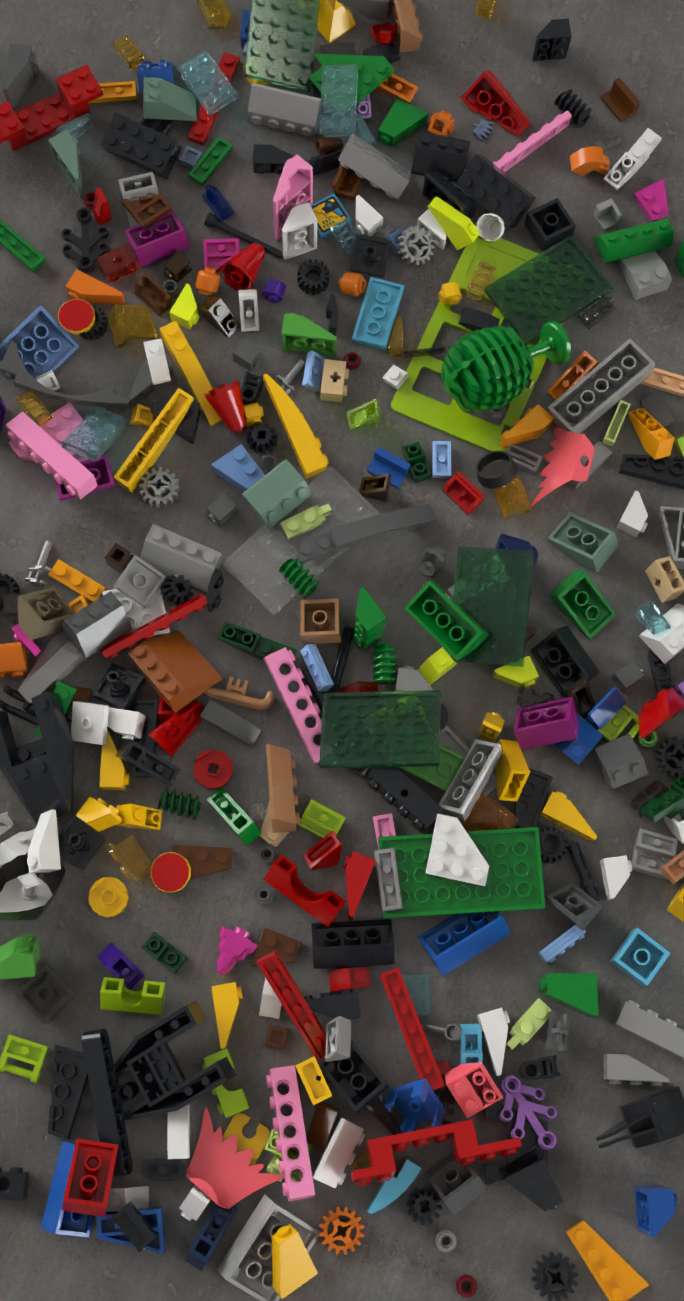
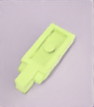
M329 503L320 508L316 505L280 522V526L288 540H292L322 525V522L326 520L325 517L332 514V509Z
M540 998L511 1027L509 1033L512 1037L506 1042V1045L511 1050L518 1043L522 1046L527 1043L549 1019V1012L552 1010Z

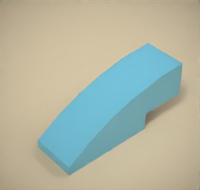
M460 1024L462 1028L460 1064L483 1063L482 1029L480 1024Z
M406 1158L396 1177L392 1176L390 1181L382 1182L367 1212L373 1214L396 1200L415 1180L422 1168Z

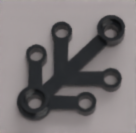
M80 208L76 215L81 223V240L68 228L62 231V237L65 241H71L81 249L82 256L75 252L70 244L64 245L62 251L64 256L71 257L77 262L79 271L90 273L95 268V261L101 255L109 253V246L105 242L99 243L98 249L90 256L89 250L100 239H106L109 233L106 227L101 226L89 239L88 223L92 219L91 212L87 208Z

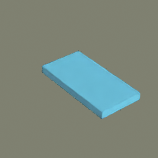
M370 277L351 342L384 351L387 350L405 285Z

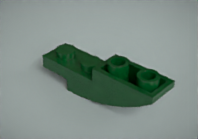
M226 621L218 636V640L263 661L264 657L285 647L287 651H292L294 657L297 653V649L264 638L259 633Z
M684 775L670 783L671 790L641 807L642 815L655 823L665 816L672 819L684 810Z

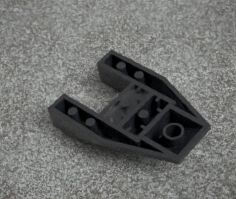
M47 692L31 698L42 739L16 747L7 711H0V768L35 824H38L42 813L52 809L56 810V817L73 812L74 746L59 693Z
M197 1001L185 1005L137 1035L114 1064L124 1120L178 1111L237 1076L227 1057L215 1062L189 1079H186L168 1043L206 1020Z

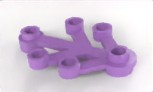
M506 1076L501 1082V1089L505 1094L503 1110L499 1113L500 1120L509 1122L513 1118L511 1109L513 1099H515L518 1104L515 1128L511 1131L512 1139L519 1138L515 1135V1130L520 1132V1140L525 1136L524 1123L526 1117L539 1137V1146L544 1150L552 1149L557 1142L556 1136L552 1132L544 1130L534 1113L543 1115L547 1120H553L557 1116L556 1108L526 1101L522 1094L531 1096L535 1102H540L545 1098V1091L542 1088L535 1089L522 1085L515 1076ZM508 1084H512L514 1089H509ZM539 1092L541 1098H538L535 1093ZM547 1110H551L553 1116H549ZM503 1112H507L509 1118H505ZM543 1139H547L549 1145H545Z

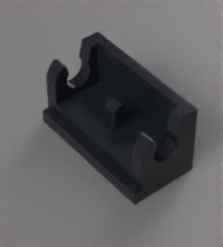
M131 1201L112 1217L139 1252L158 1236Z

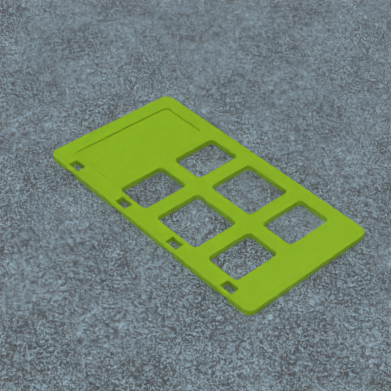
M478 236L473 243L465 246L448 283L457 282L460 290L496 304L492 315L500 319L498 326L502 325L509 310L544 324L556 321L562 326L583 280V273L579 269L502 238L489 242ZM567 287L573 289L570 296L565 294ZM439 301L417 349L421 351L424 348L431 349L443 324L450 325L467 333L473 331L458 324L461 315L450 311L452 305H443V302ZM523 341L524 344L526 343L528 347L533 346L532 344ZM425 352L423 354L427 356L413 357L406 370L409 377L396 391L391 402L392 411L488 452H505L507 446L499 447L502 441L501 433L504 427H508L511 430L515 421L521 418L548 358L545 353L532 358L534 366L529 379L532 381L529 389L525 387L519 396L508 403L510 406L503 422L497 426L462 411L454 398L451 404L447 405L413 391L412 388L422 369H427L440 375L443 361L431 357Z

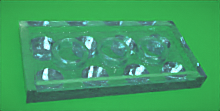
M206 49L177 67L179 74L209 116L239 98L236 90Z
M357 64L322 66L321 137L351 136L352 133L355 134Z
M96 406L64 439L62 448L96 462L129 426V419Z

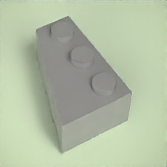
M660 506L659 517L669 556H671L677 569H684V508Z

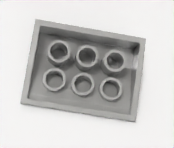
M264 1194L217 1270L225 1280L260 1301H279L281 1297L272 1287V1235L279 1228L290 1224L298 1231L309 1253L319 1237L320 1231Z

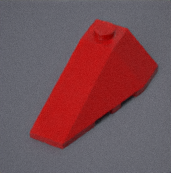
M491 70L484 71L460 97L472 111L499 124L502 128L518 137L532 124Z

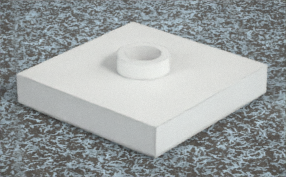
M73 701L72 741L106 745L109 705Z

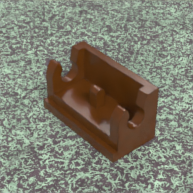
M148 274L142 275V282L140 284L135 283V295L159 317L172 306L171 296Z

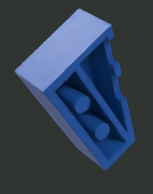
M163 1206L138 1209L158 1234L144 1249L164 1254L166 1252ZM107 1212L105 1217L96 1216L98 1239L135 1247L112 1219L117 1212Z

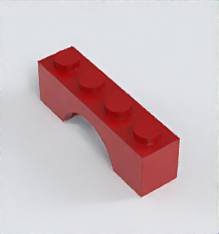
M281 854L272 864L263 880L300 906L304 911L311 914L319 922L329 927L346 901L332 890L318 893L306 888L298 877V866Z

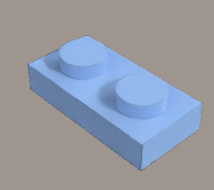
M314 351L307 352L302 385L313 392H318L321 389L325 358Z
M432 441V478H451V441Z

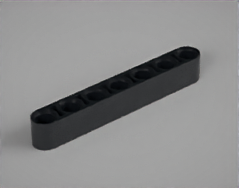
M106 1029L87 1031L82 1035V1046L100 1142L118 1144L113 1177L129 1175L132 1172L133 1164L109 1035Z

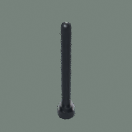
M211 212L208 213L204 226L211 229L217 227L249 244L257 243L262 245L266 252L278 258L283 257L282 251L219 221L217 215Z

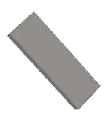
M395 848L375 850L382 911L403 909Z

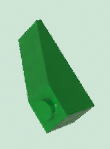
M223 788L218 789L206 799L246 846L262 834L252 819Z

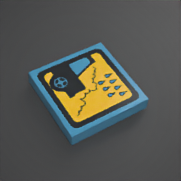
M334 193L311 205L317 218V233L321 239L352 224V219Z

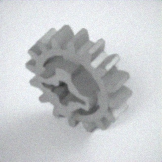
M411 226L402 231V236L398 237V240L401 241V243L397 244V247L401 248L398 254H403L401 259H407L408 265L412 263L414 267L417 265L421 266L430 261V256L434 255L431 251L435 248V246L431 245V242L434 240L429 239V232L424 233L425 228L419 230V226Z
M162 467L159 468V471L152 468L151 474L146 471V478L141 477L142 483L139 484L141 489L139 492L141 496H144V502L149 501L151 507L155 503L157 508H160V504L167 507V502L173 504L172 498H178L177 492L180 491V487L177 486L179 485V480L175 479V473L170 474L169 469L163 472Z

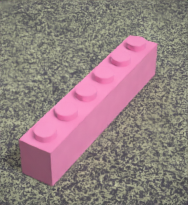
M21 412L5 424L8 430L7 436L12 442L16 441L23 452H28L35 463L39 462L46 473L54 475L57 483L65 485L67 491L72 496L76 495L81 500L98 486L94 475L24 412Z

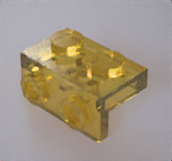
M197 0L196 4L209 29H227L232 19V13L225 0Z
M520 476L514 477L507 485L494 489L505 519L510 518L514 514L529 513L533 510Z

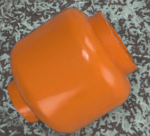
M206 267L205 270H199L195 286L199 289V293L211 296L212 293L218 291L221 277L216 273V269Z
M345 272L339 278L338 286L344 295L358 297L365 291L366 280L360 273Z

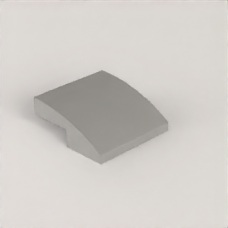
M640 828L631 860L632 870L669 880L660 869L676 856L678 839Z

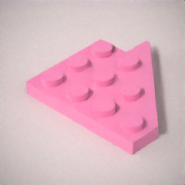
M67 403L37 423L79 462L89 460L88 455L102 446L99 439L71 403ZM16 441L9 442L10 447L19 459L33 461L30 454L23 452Z

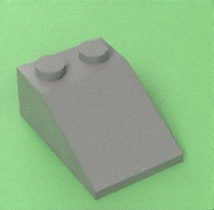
M655 251L617 260L634 300L668 290L672 278L666 264Z

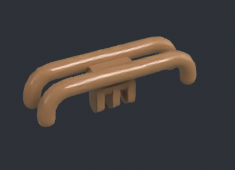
M232 676L229 678L226 691L210 687L203 692L205 696L212 699L261 711L271 707L275 700L273 691H268L264 699L245 696L249 681L245 680L243 687H241L242 679L237 678L236 685H233L234 677Z

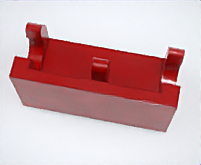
M459 471L446 482V486L443 488V492L468 516L483 503L485 495Z

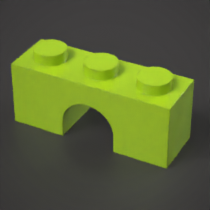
M104 977L100 990L101 1009L162 1015L165 1002V982L144 981L142 990L132 991L126 988L124 979Z
M228 1048L205 1057V1063H202L203 1070L225 1057L228 1058L234 1069L235 1066ZM222 1084L212 1090V1094H217L220 1101L217 1103L220 1115H225L226 1118L250 1108L243 1088L230 1091Z

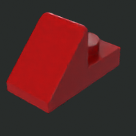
M368 966L328 971L331 992L371 987Z

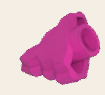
M222 926L219 934L221 941L218 948L221 954L217 960L218 973L225 975L233 969L236 962L243 961L248 954H253L258 945L248 939L251 935L249 932L237 926L234 931Z

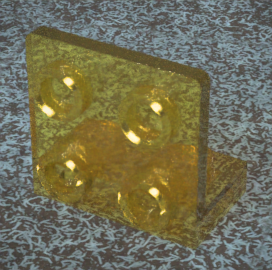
M116 304L108 315L116 347L123 348L130 338L156 339L157 337L148 306Z
M133 835L117 846L113 842L109 844L111 847L109 850L110 855L117 863L121 862L122 866L119 868L128 880L132 878L136 882L151 871L153 864Z

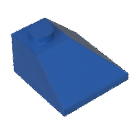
M577 713L579 725L577 738L571 741L556 742L554 745L579 765L604 735Z

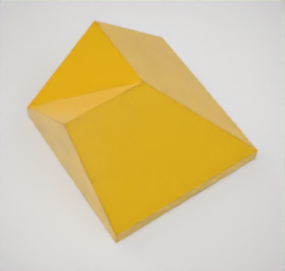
M321 0L309 15V20L329 44L356 27L350 8L337 2V0Z

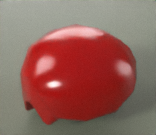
M387 21L385 24L373 25L370 31L373 40L382 45L390 44L396 38L397 24L394 23L391 26Z

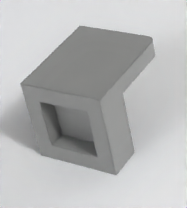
M612 198L597 204L593 213L603 231L618 225L622 217Z

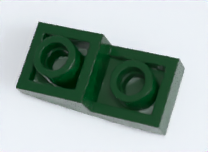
M419 441L402 446L405 461L410 464L409 471L414 483L431 479L432 473L425 460V454Z
M155 931L141 947L174 974L179 971L188 959V957Z

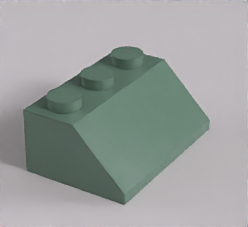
M285 459L242 495L259 520L268 528H271L311 496L313 492L303 477Z

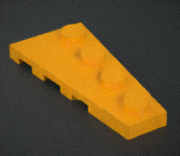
M581 1220L565 1231L608 1301H627L649 1285L584 1220Z

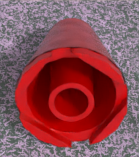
M252 243L221 266L220 272L225 276L224 281L236 291L251 289L266 255L263 246Z
M233 380V384L228 385L224 383L209 390V393L204 395L229 431H234L237 434L245 430L247 421L240 384L238 380Z

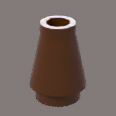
M320 137V139L316 140L318 154L322 153L324 155L343 147L341 138Z

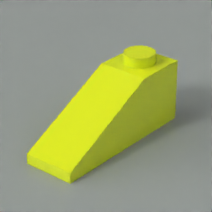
M435 197L427 206L457 251L473 243L480 233L470 218L439 197Z

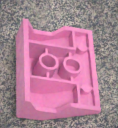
M297 154L292 159L290 158L286 161L273 198L274 240L276 241L282 237V229L291 209L298 204L308 202L310 205L313 204V167Z

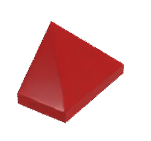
M332 830L304 853L303 857L311 870L337 866L342 844L336 833Z

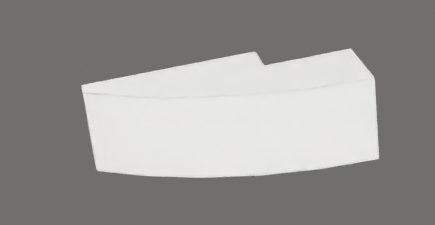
M190 1104L178 1111L168 1112V1159L190 1158Z

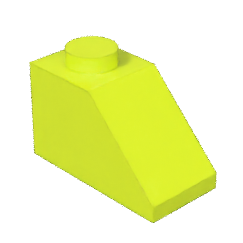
M186 283L169 313L172 322L176 320L177 324L190 330L193 324L196 325L199 315L191 287Z
M442 647L431 655L420 666L418 671L427 683L431 685L457 665V662Z
M530 656L497 668L492 674L493 678L518 688L523 686L528 688L535 685V681L539 677Z

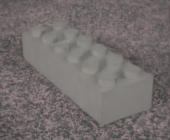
M628 339L548 406L547 412L554 417L553 423L559 428L581 434L651 375L654 371L655 362L631 339Z

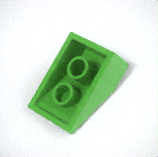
M296 313L284 314L281 333L282 350L301 353L314 351L319 355L336 357V336L304 316Z
M24 934L0 946V980L36 976L41 957L38 935Z

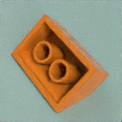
M21 642L0 644V680L5 679L7 676L22 678L24 675H28V651Z

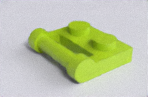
M624 704L601 730L598 729V731L609 742L616 739L632 720L635 725L628 734L634 739L639 733L638 715Z
M9 1034L0 1058V1072H9L28 1078L30 1082L37 1083L49 1047ZM8 1058H14L35 1065L34 1069L31 1071L7 1063Z

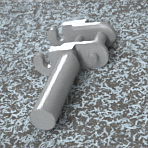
M302 359L297 362L285 379L280 375L276 376V379H280V382L283 384L281 388H287L285 392L287 395L290 391H295L293 386L289 384L306 364Z
M45 541L35 568H28L29 576L24 579L27 584L45 586L46 583L44 581H38L37 579L39 573L43 574V572H50L51 570L47 566L44 567L52 546L51 542Z

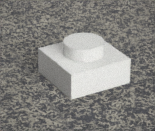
M393 364L383 376V381L398 390L409 376L407 372Z
M52 370L35 378L40 384L53 391L61 388Z

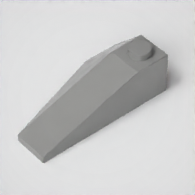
M61 631L50 640L19 687L18 692L32 705L31 698L48 692L58 681L64 679L87 659L83 657L64 632Z

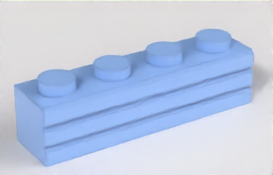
M307 644L300 650L318 692L328 691L334 685L316 644Z
M576 925L572 926L538 954L545 963H552L556 959L555 956L558 954L561 956L566 952L564 949L567 947L571 948L575 945L577 939L580 941L585 937V929L581 930Z

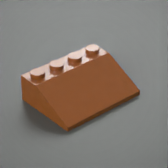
M180 631L143 641L127 652L135 668L145 677L174 713L222 679L220 674Z

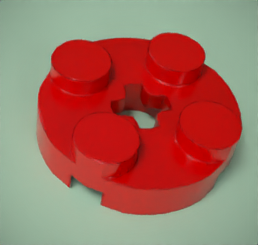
M204 751L197 757L194 764L196 780L200 785L209 790L222 788L233 776L231 759L222 751ZM210 765L219 767L216 774L208 772Z

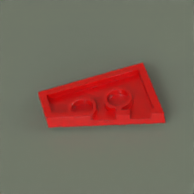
M194 699L148 735L172 757L202 721L200 715L205 707Z

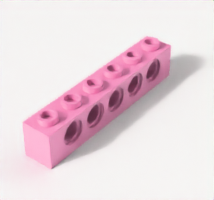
M285 647L264 657V661L313 763L315 764L336 754L335 749H337V745L334 739H330L327 734L329 728L324 720L321 721L318 715L321 713L316 702L312 703L310 699L312 693L308 685L304 686L301 680L304 676L300 668H296L293 663L295 657L292 651H287ZM280 666H289L290 673L283 675L279 670ZM290 682L297 683V692L289 691L288 684ZM302 699L307 703L305 710L297 708L296 703L298 700ZM307 717H312L315 720L313 728L305 725ZM317 734L321 735L324 739L323 744L320 746L316 745L313 741L314 736Z
M295 1065L272 1068L269 1071V1075H266L267 1088H271L272 1096L269 1097L270 1109H274L275 1112L272 1123L274 1131L277 1130L279 1138L275 1139L277 1153L281 1152L282 1161H279L280 1174H284L285 1183H282L284 1197L287 1196L288 1202L312 1198L315 1196ZM281 1085L286 1086L288 1094H279L277 1088ZM287 1106L291 1109L292 1114L284 1116L280 1109ZM292 1128L295 1136L292 1138L286 1137L284 1129ZM290 1149L296 1150L298 1158L295 1160L290 1159L287 1151ZM291 1172H300L302 1176L301 1181H293L290 1176Z

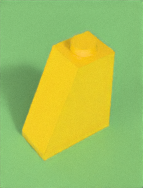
M499 739L498 744L502 746L503 754L498 765L495 767L498 799L518 801L530 770L518 741Z
M290 1224L279 1228L272 1235V1287L283 1299L318 1274L298 1231Z

